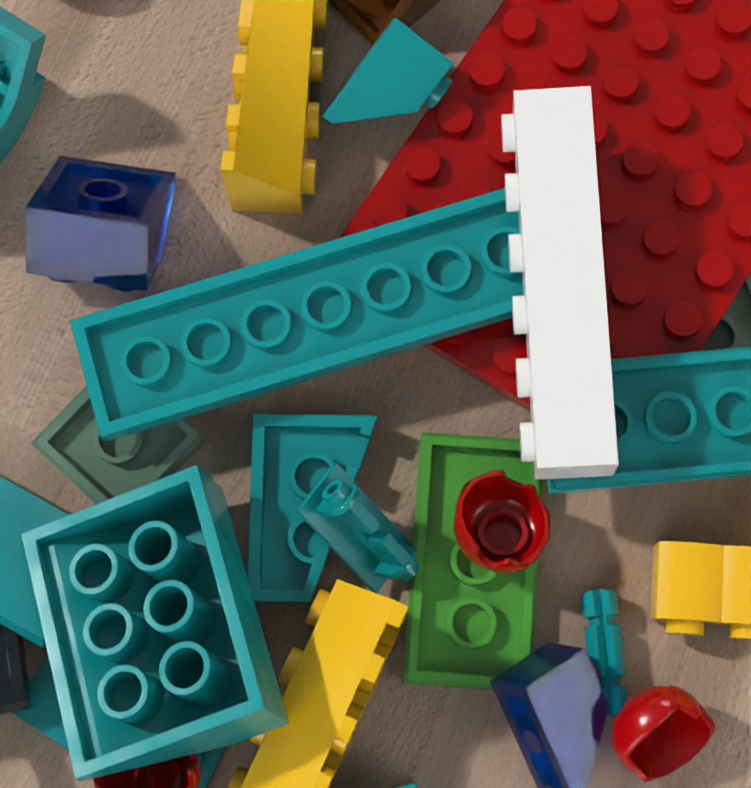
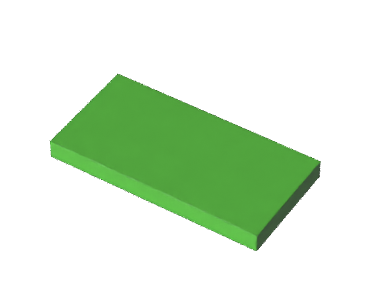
M421 432L413 549L417 552L416 562L419 564V571L410 580L403 683L531 692L538 559L524 570L515 571L512 574L493 572L477 566L459 549L453 531L455 507L459 496L472 478L490 471L503 470L508 478L523 484L534 485L537 495L541 498L542 479L535 480L534 461L521 462L520 439Z

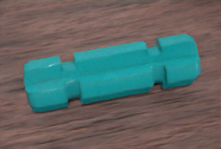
M611 589L589 590L583 593L581 602L583 619L589 620V627L584 628L589 678L595 679L596 688L591 689L592 707L597 715H614L619 713L628 699L627 686H622L621 677L626 676L620 624H615L614 616L619 615L617 594Z

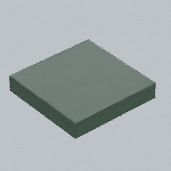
M86 385L31 444L95 504H98L176 473L207 440V437L187 418H183L105 442L100 437Z

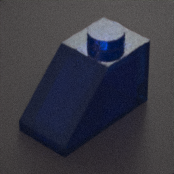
M546 643L490 681L537 788H589L609 704L599 683L601 680L600 671L594 660L581 647Z

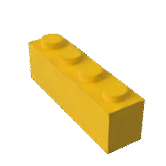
M241 0L238 40L240 45H244V52H236L234 54L232 70L234 100L240 101V103L228 104L226 130L229 132V151H223L221 173L232 211L303 215L304 195H315L317 159H307L308 138L319 139L321 103L311 102L312 83H323L325 48L315 47L316 28H327L329 0Z
M339 579L336 580L331 593L321 588L305 621L306 624L314 627L305 650L303 651L296 647L292 648L278 678L279 683L287 686L282 700L289 724L250 739V742L260 746L249 770L240 766L237 767L227 788H329L404 624L409 606Z

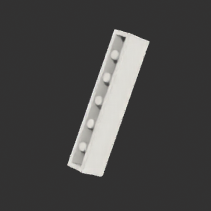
M591 86L514 90L512 114H501L503 152H515L516 173L505 174L506 212L518 211L520 233L508 234L510 273L522 272L523 295L512 296L514 335L526 334L527 358L516 359L517 397H530L531 422L519 423L521 462L534 461L535 480L613 476L619 462Z

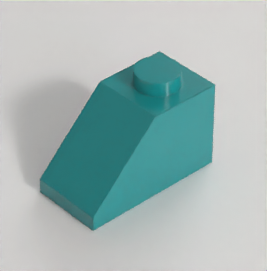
M394 18L321 115L330 123L335 124L414 113L420 109L423 103L432 109L453 82L446 75L453 62L399 19Z

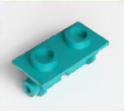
M333 463L296 512L372 592L378 593L388 578H398L401 582L411 580L419 571V564L416 562L417 552L412 548V544L338 463Z

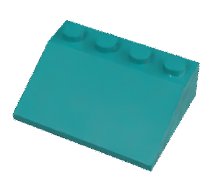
M198 465L21 534L75 780L85 781L227 747L289 724L223 489Z

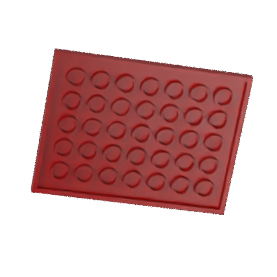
M503 0L450 78L453 82L432 109L428 108L339 238L505 188V174L516 173L515 152H503L501 114H512L514 90L591 86L611 359L701 351L751 273V1ZM513 318L423 345L530 412V397H517L516 359L527 358L526 334L514 335Z

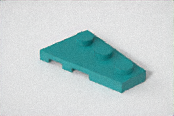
M253 414L248 580L255 603L312 604L331 548L296 510L333 463H338L351 479L356 482L378 421V416Z

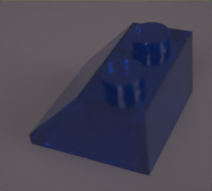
M59 156L25 207L26 273L47 276L49 279L61 283L83 281L107 285L110 289L121 292L147 291L161 262L176 184V173Z

